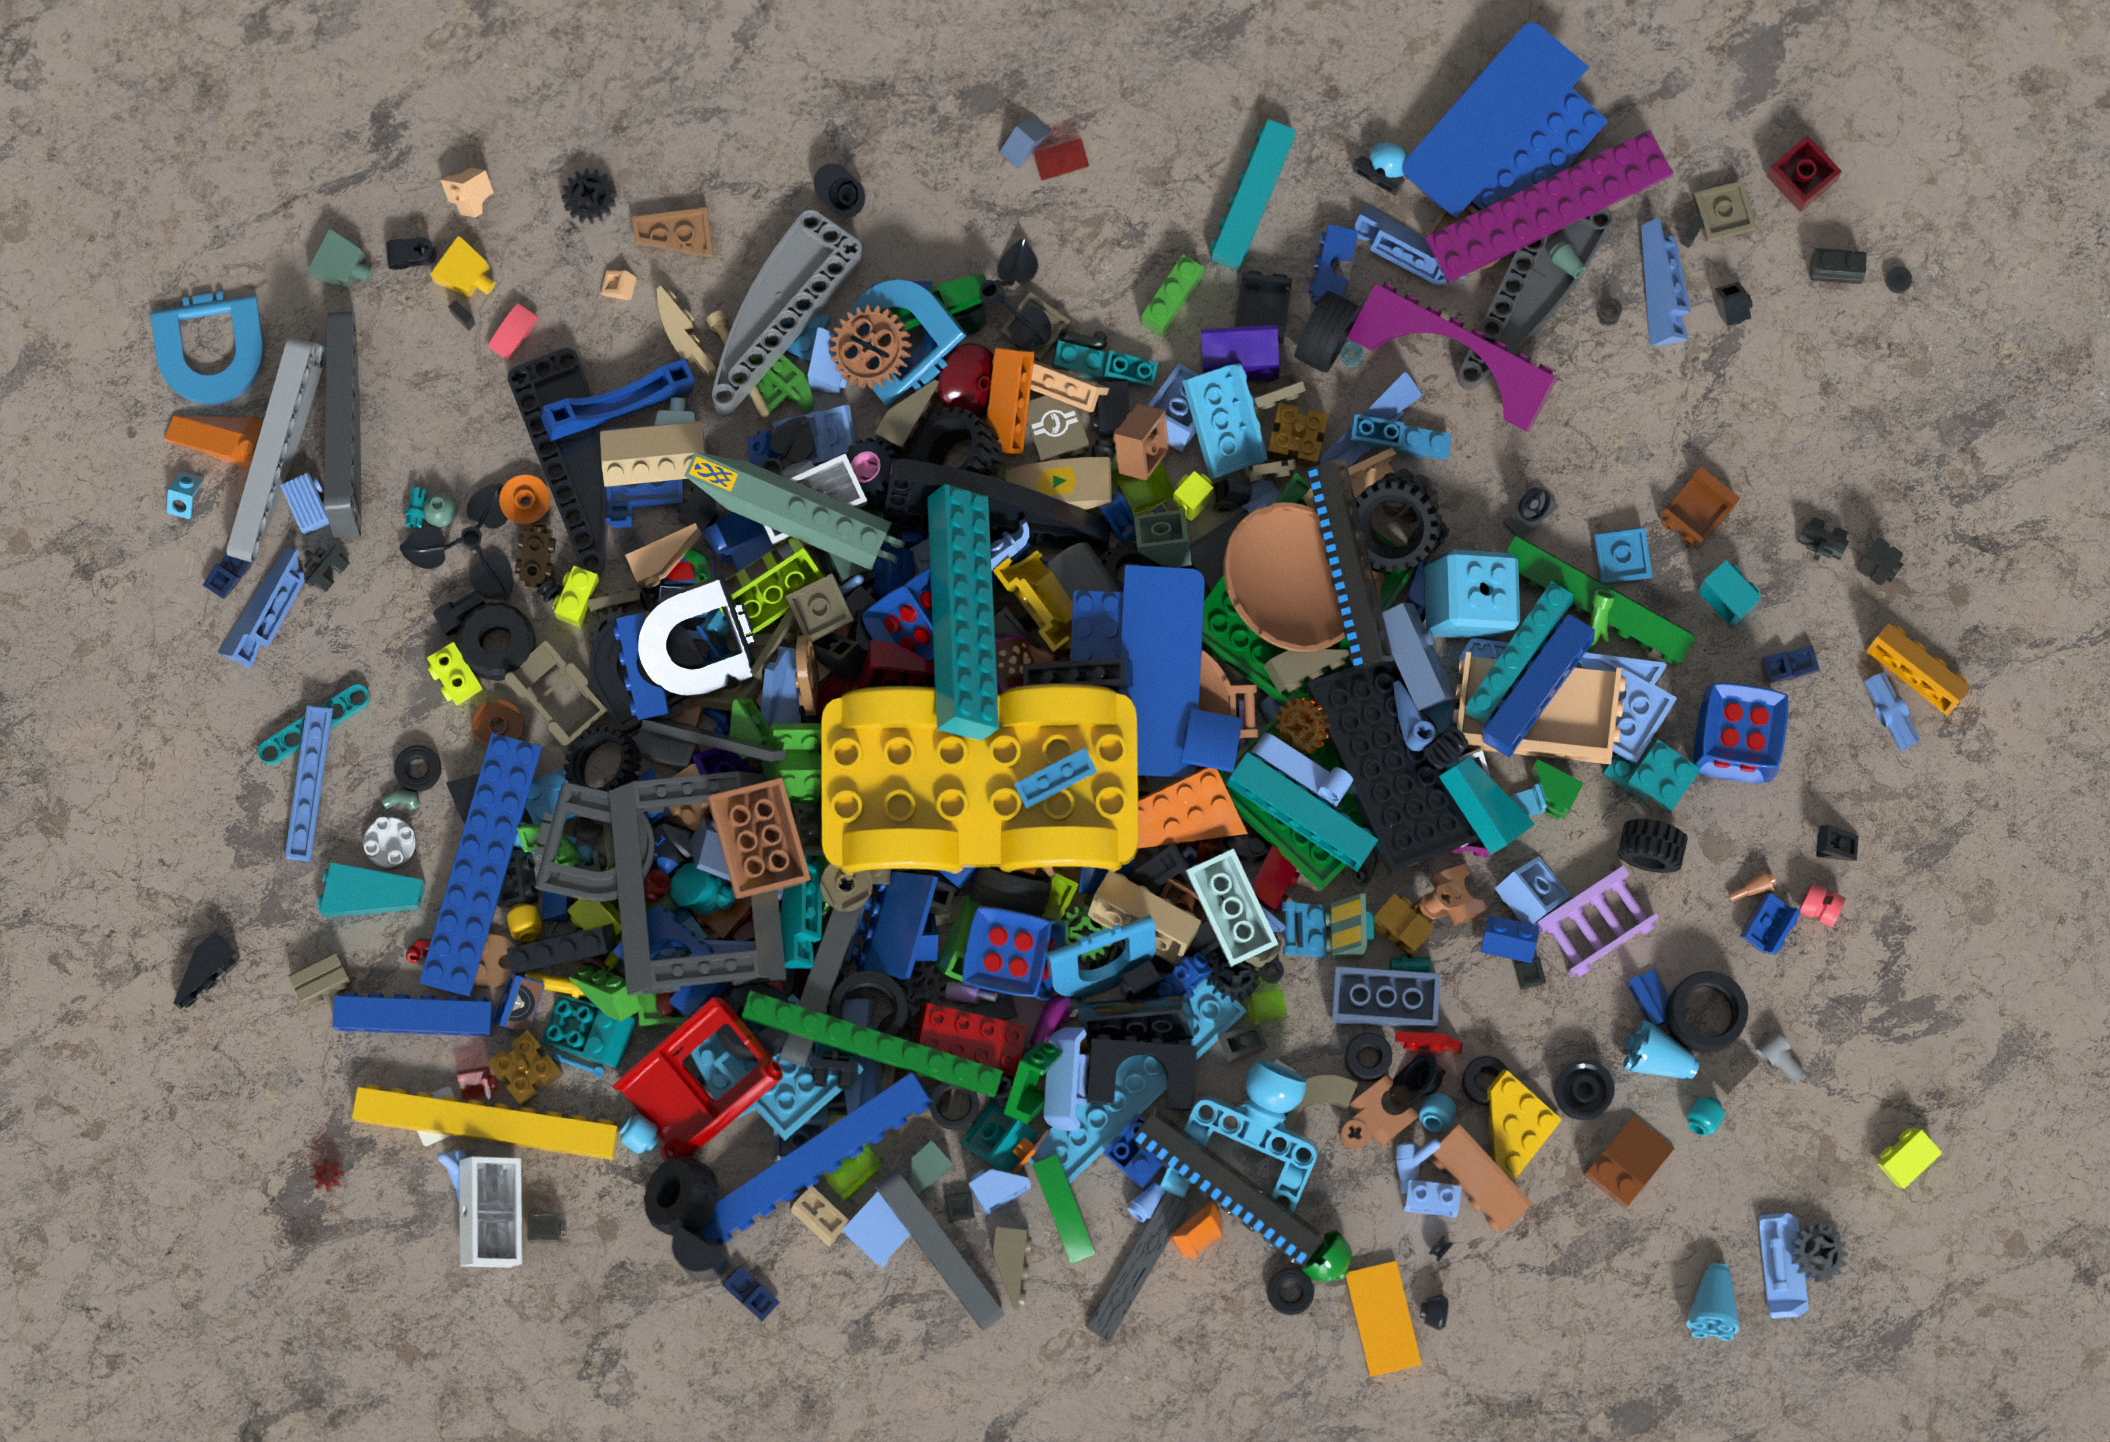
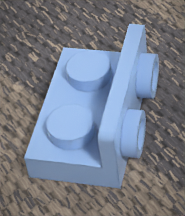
M1409 1180L1404 1211L1456 1218L1459 1213L1461 1186Z

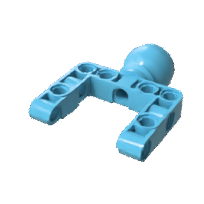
M1257 1059L1250 1067L1246 1077V1090L1249 1099L1244 1100L1243 1105L1235 1107L1212 1096L1200 1098L1192 1110L1173 1156L1180 1160L1182 1153H1189L1193 1157V1163L1187 1166L1196 1172L1212 1132L1216 1131L1286 1162L1261 1219L1264 1224L1283 1237L1317 1159L1318 1146L1311 1139L1288 1130L1284 1123V1120L1287 1119L1284 1113L1293 1110L1303 1100L1306 1093L1307 1080L1286 1067L1267 1060ZM1203 1105L1211 1106L1214 1115L1205 1117L1202 1115L1200 1107ZM1229 1115L1236 1117L1238 1126L1228 1127L1225 1124V1117ZM1275 1137H1283L1287 1142V1146L1279 1149L1273 1144V1139ZM1302 1147L1308 1148L1311 1152V1157L1309 1159H1302L1298 1156L1297 1150ZM1169 1166L1160 1187L1184 1199L1191 1181ZM1281 1195L1287 1196L1291 1201V1205L1281 1207L1277 1203V1197Z

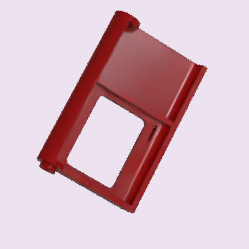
M713 997L612 1087L623 1092L639 1113L657 1126V1134L665 1143L661 1148V1156L664 1161H667L676 1156H686L689 1158L781 1081L783 1073L781 1065L770 1056L723 999ZM729 1024L757 1057L759 1063L718 1100H714L687 1069L683 1061L722 1025ZM668 1151H671L673 1153L671 1157L668 1154Z

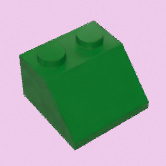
M1537 759L1530 775L1533 784L1539 783L1546 804L1545 814L1556 820H1559V818L1565 820L1584 782Z

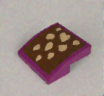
M1025 635L996 639L997 693H1001L1010 688L1023 686V665L1035 664Z

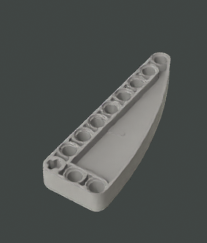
M815 210L804 211L788 229L762 266L739 309L721 356L712 391L714 410L721 415H728L738 407L862 262L861 243ZM809 223L816 224V226L812 228L806 227V225ZM829 237L836 238V240L832 242L826 241L825 239ZM833 269L840 270L837 274L830 273ZM818 287H822L825 289L821 292L814 291V289ZM802 305H806L809 307L806 310L798 309V307ZM787 323L794 325L791 328L782 327ZM769 342L778 343L776 346L773 347L766 345ZM760 360L762 363L753 365L750 362ZM743 378L746 380L744 383L734 382L736 379ZM721 397L730 398L726 402H721L718 400Z
M290 336L286 342L227 547L228 556L253 563L259 552L283 491L280 485L286 483L309 417L325 365L327 346Z

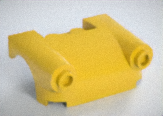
M1036 550L1030 556L1012 566H1009L1012 560L1008 557L993 569L994 573L1005 588L1013 592L1040 628L1039 634L1053 652L1070 653L1073 602L1051 569L1047 568L1040 559L1043 556L1042 553Z

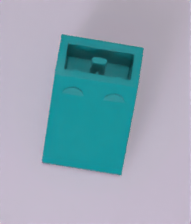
M559 994L541 1043L598 1064L619 1069L637 1020L629 1016L620 1022L606 1016L593 1003Z

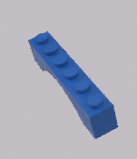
M684 358L661 366L647 376L614 391L585 398H566L543 406L541 420L550 440L553 441L670 401L671 398H679L692 393L695 379Z

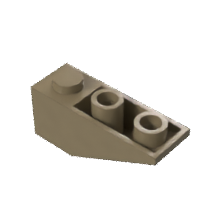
M1322 649L1311 652H1298L1288 650L1270 659L1264 665V668L1278 693L1286 689L1290 693L1301 687L1302 681L1308 678L1310 681H1313L1324 675L1323 670L1330 667L1333 671L1345 664L1344 659L1350 654V651Z
M996 1227L993 1257L1015 1312H1018L1019 1305L1024 1306L1026 1290H1021L1022 1279L1027 1280L1029 1264L1024 1263L1025 1253L1031 1252L1032 1237H1027V1230Z

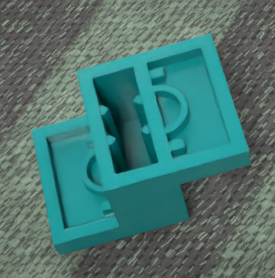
M1658 739L1655 745L1649 744L1637 765L1616 754L1603 775L1645 804L1650 798L1669 812H1672L1701 768Z

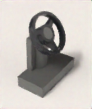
M1534 487L1523 495L1516 504L1513 513L1503 521V524L1514 535L1525 538L1554 513L1559 506L1545 489Z

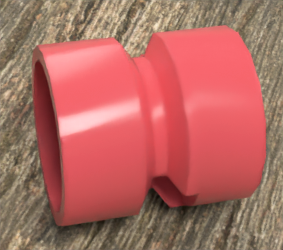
M1812 882L1799 910L1801 914L1809 918L1818 917L1820 923L1832 928L1843 908L1846 897L1833 891L1828 894L1826 893V888Z

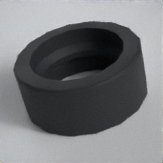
M943 1081L934 1087L931 1093L934 1100L929 1103L931 1115L938 1125L949 1130H959L966 1128L975 1120L979 1111L977 1092ZM950 1089H959L965 1092L970 1101L967 1114L957 1120L944 1117L938 1106L941 1095Z

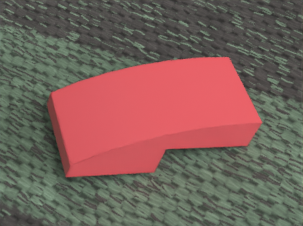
M517 303L502 322L487 347L507 360H511L523 338H527L539 316L520 303Z

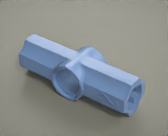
M1885 672L1866 680L1864 685L1876 706V715L1881 724L1888 728L1899 750H1905L1920 742L1921 739L1908 717L1909 710L1900 696L1896 695Z

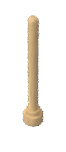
M719 310L710 314L706 321L711 330L719 333L725 345L730 333L727 329L729 327V319L725 311ZM755 386L749 395L760 416L765 418L769 415V410L757 386Z

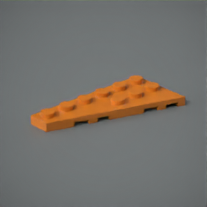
M1203 767L1138 799V848L1248 834L1217 769Z

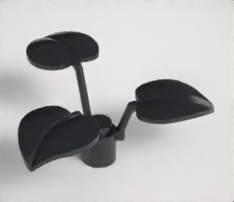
M1024 238L1012 245L999 262L998 276L1004 282L986 280L980 286V295L982 296L980 300L982 302L952 314V317L967 335L975 334L985 326L986 316L983 312L987 310L988 302L993 306L1002 304L1019 319L1014 322L1010 331L1013 342L1019 347L1032 349L1045 346L1049 342L1052 328L1046 313L1039 308L1029 307L1021 316L1005 301L1006 293L1001 287L1013 286L1015 281L1019 284L1028 283L1037 274L1039 266L1037 257Z
M806 416L790 419L775 430L771 437V448L775 453L782 454V456L776 459H766L762 463L761 468L782 476L783 470L780 462L784 461L786 457L793 462H799L810 456L814 448V437Z
M498 483L486 486L470 498L466 509L467 516L472 521L478 522V524L474 527L465 528L461 533V538H456L453 542L443 545L444 536L439 530L430 526L421 527L415 530L400 545L399 549L403 556L417 567L434 569L445 562L443 550H448L457 544H461L466 550H475L481 562L471 570L470 581L473 588L485 596L507 598L513 585V574L510 564L499 554H492L485 561L479 547L482 539L479 529L483 524L489 529H496L503 526L508 520L499 504V496L503 484Z

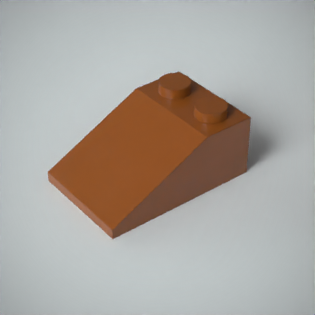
M1633 1115L1584 1176L1622 1208L1626 1209L1675 1148Z

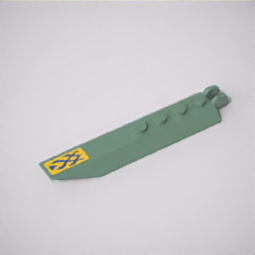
M694 452L684 475L726 509L869 570H872L877 556L892 563H897L898 557L896 555L880 550L883 542L902 549L905 544L901 540L887 535L892 524L891 522L746 461Z

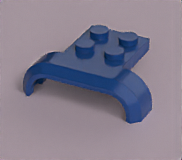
M628 426L608 427L606 430L628 428ZM683 479L607 486V517H605V520L612 528L633 527V508L679 506L684 500Z

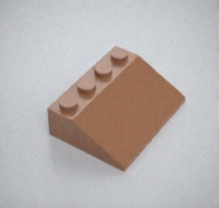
M783 778L707 797L735 899L796 886L810 880Z
M1460 1124L1440 1143V1148L1430 1155L1433 1158L1431 1160L1433 1166L1439 1172L1445 1171L1450 1176L1449 1183L1451 1185L1461 1186V1190L1469 1197L1467 1199L1469 1205L1476 1212L1481 1210L1486 1215V1223L1495 1232L1499 1230L1503 1233L1532 1204Z

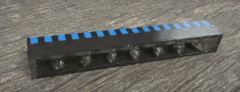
M1331 460L1307 468L1309 474L1308 484L1313 491L1315 499L1314 509L1319 516L1321 524L1320 534L1326 545V559L1331 566L1333 575L1332 584L1336 589L1339 600L1338 610L1342 614L1345 625L1343 629L1344 635L1348 639L1350 646V660L1355 669H1369L1392 662L1394 659L1347 463L1345 460Z
M1153 1108L1135 1132L1133 1139L1136 1140L1135 1144L1144 1152L1150 1151L1155 1154L1157 1161L1166 1168L1171 1166L1179 1172L1178 1176L1187 1184H1195L1200 1188L1199 1192L1209 1200L1215 1199L1221 1204V1209L1230 1216L1234 1214L1243 1220L1242 1224L1252 1232L1258 1231L1264 1236L1263 1240L1273 1248L1278 1246L1285 1252L1284 1255L1295 1264L1299 1262L1304 1266L1322 1243L1323 1233L1155 1108Z

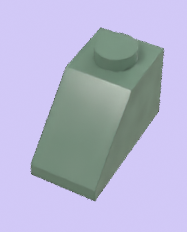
M932 1140L927 1144L923 1141L913 1150L915 1155L912 1157L910 1187L918 1198L953 1167V1163Z

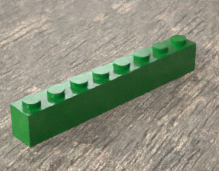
M1515 535L1506 553H1512L1518 559L1519 574L1527 577L1526 583L1539 589L1540 586L1547 588L1550 582L1553 581L1573 594L1571 608L1581 614H1584L1585 611L1592 612V599L1595 590H1605L1614 594V602L1612 608L1609 609L1608 623L1617 628L1616 633L1628 640L1631 636L1640 641L1638 645L1649 652H1652L1653 649L1662 653L1660 658L1672 665L1675 662L1681 664L1697 636L1518 535Z

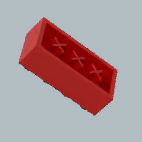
M926 1003L920 1006L913 1043L1003 1071L1001 1077L1005 1076L1012 1080L1015 1079L1022 1058L1028 1026Z

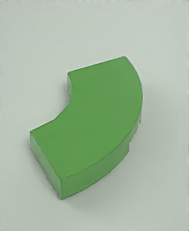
M524 824L517 827L524 852H534L535 846L545 847V845L537 844L540 824ZM562 834L555 863L567 866L582 863L583 859L576 846L568 837Z

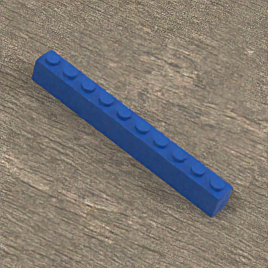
M913 1072L719 1200L713 1217L701 1229L709 1244L723 1246L733 1239V1233L739 1229L742 1232L749 1229L755 1224L754 1219L760 1215L763 1217L770 1215L777 1210L775 1205L783 1200L785 1203L791 1201L799 1195L797 1191L802 1187L810 1188L821 1180L819 1176L826 1171L830 1174L842 1167L841 1161L847 1157L853 1159L864 1152L862 1147L871 1142L874 1145L886 1137V1131L891 1128L897 1130L908 1123L906 1118L912 1114L920 1115L930 1108L929 1103L934 1099L919 1075Z

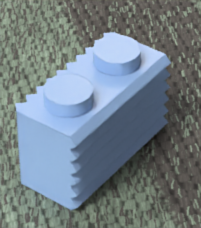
M305 473L280 485L303 535L329 524L324 501L322 502L319 495L323 490L317 477L312 479L309 473Z

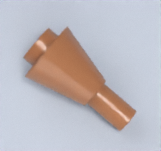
M1763 868L1745 882L1744 886L1729 892L1732 902L1747 895L1752 896L1775 891L1773 886L1777 885V882L1771 870L1766 872Z

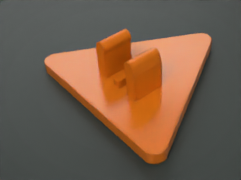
M1048 1130L1043 1133L1035 1144L1023 1138L1015 1147L1013 1153L1021 1161L1010 1174L1015 1175L1032 1157L1050 1133Z

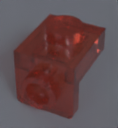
M489 1066L462 1070L457 1073L462 1099L486 1095L487 1100L493 1099L494 1090H497V1080L495 1074H490Z

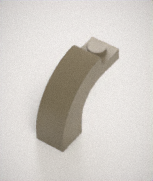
M1319 1075L1306 1079V1093L1303 1100L1293 1110L1286 1112L1287 1119L1284 1120L1286 1128L1292 1131L1300 1113L1307 1106L1314 1103L1325 1102L1347 1111L1358 1083L1337 1075Z

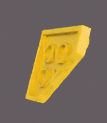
M1503 1069L1487 1089V1099L1490 1101L1491 1115L1489 1116V1132L1493 1147L1491 1159L1514 1181L1562 1119L1509 1071Z

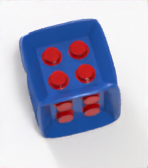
M929 567L909 580L904 586L893 590L874 603L864 612L862 619L873 641L896 643L934 663L931 570Z
M1735 683L1709 684L1703 694L1694 744L1693 764L1701 768L1699 773L1711 777L1750 783L1772 782L1779 772V765L1784 750L1789 712L1788 695L1772 689Z
M979 905L974 914L963 963V983L1011 995L1050 1000L1054 988L1048 976L1046 953L1064 947L1066 923L1062 920L1047 917L1041 918L1025 913Z

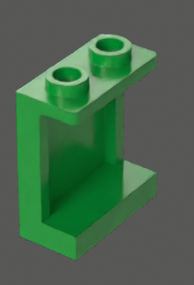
M1039 1041L1020 1060L1004 1114L1028 1124L1044 1108L1045 1093L1036 1089L1040 1075H1044L1062 1057V1050L1056 1048L1052 1043Z

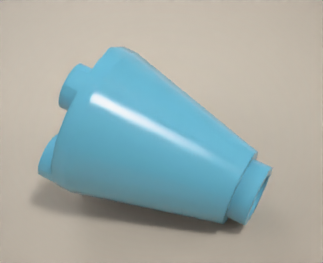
M1646 1020L1640 1022L1635 1036L1629 1035L1625 1043V1049L1628 1050V1054L1623 1062V1068L1631 1072L1692 1079L1699 1068V1060L1690 1051L1656 1025Z
M1711 1263L1708 1265V1269L1705 1270L1686 1319V1325L1692 1330L1691 1335L1694 1337L1706 1338L1707 1335L1718 1336L1721 1340L1730 1341L1734 1339V1334L1739 1331L1740 1322L1732 1275L1729 1272V1267L1725 1264Z

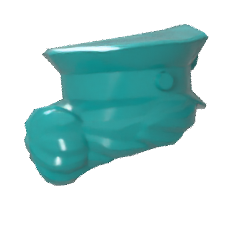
M695 862L684 864L672 877L671 897L679 907L687 906L696 913L712 915L720 909L727 910L731 908L737 901L733 888L728 887L729 881L727 879L696 868Z

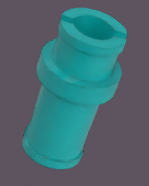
M418 487L410 488L409 505L404 515L407 517L405 526L410 528L411 524H413L412 529L422 527L421 523L425 518L423 505L427 493L423 488L421 492H419L420 488Z
M1400 955V958L1390 957L1389 968L1394 971L1430 973L1431 960L1430 956L1407 957L1406 955Z

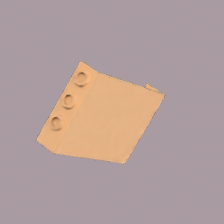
M1467 651L1465 659H1460L1459 674H1463L1462 684H1457L1456 699H1460L1459 709H1454L1453 724L1457 725V729L1468 740L1466 749L1477 750L1481 748L1484 751L1499 752L1483 743V725L1467 716L1465 706L1498 659L1472 657L1471 652ZM1574 668L1513 754L1611 764L1614 742H1619L1621 728L1616 726V718L1622 717L1623 701H1618L1619 691L1625 692L1626 676H1621L1622 668H1616V672Z

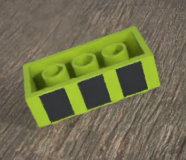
M791 537L728 578L726 583L734 605L740 602L744 603L746 609L738 612V614L747 611L753 628L752 632L746 634L748 635L751 633L755 634L784 615L791 608L786 599L787 595L825 576L803 543Z

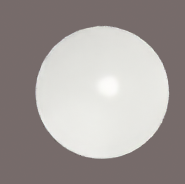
M379 817L366 830L363 839L364 851L367 857L374 864L384 868L398 867L407 862L412 856L416 844L415 835L411 827L405 821L395 817Z

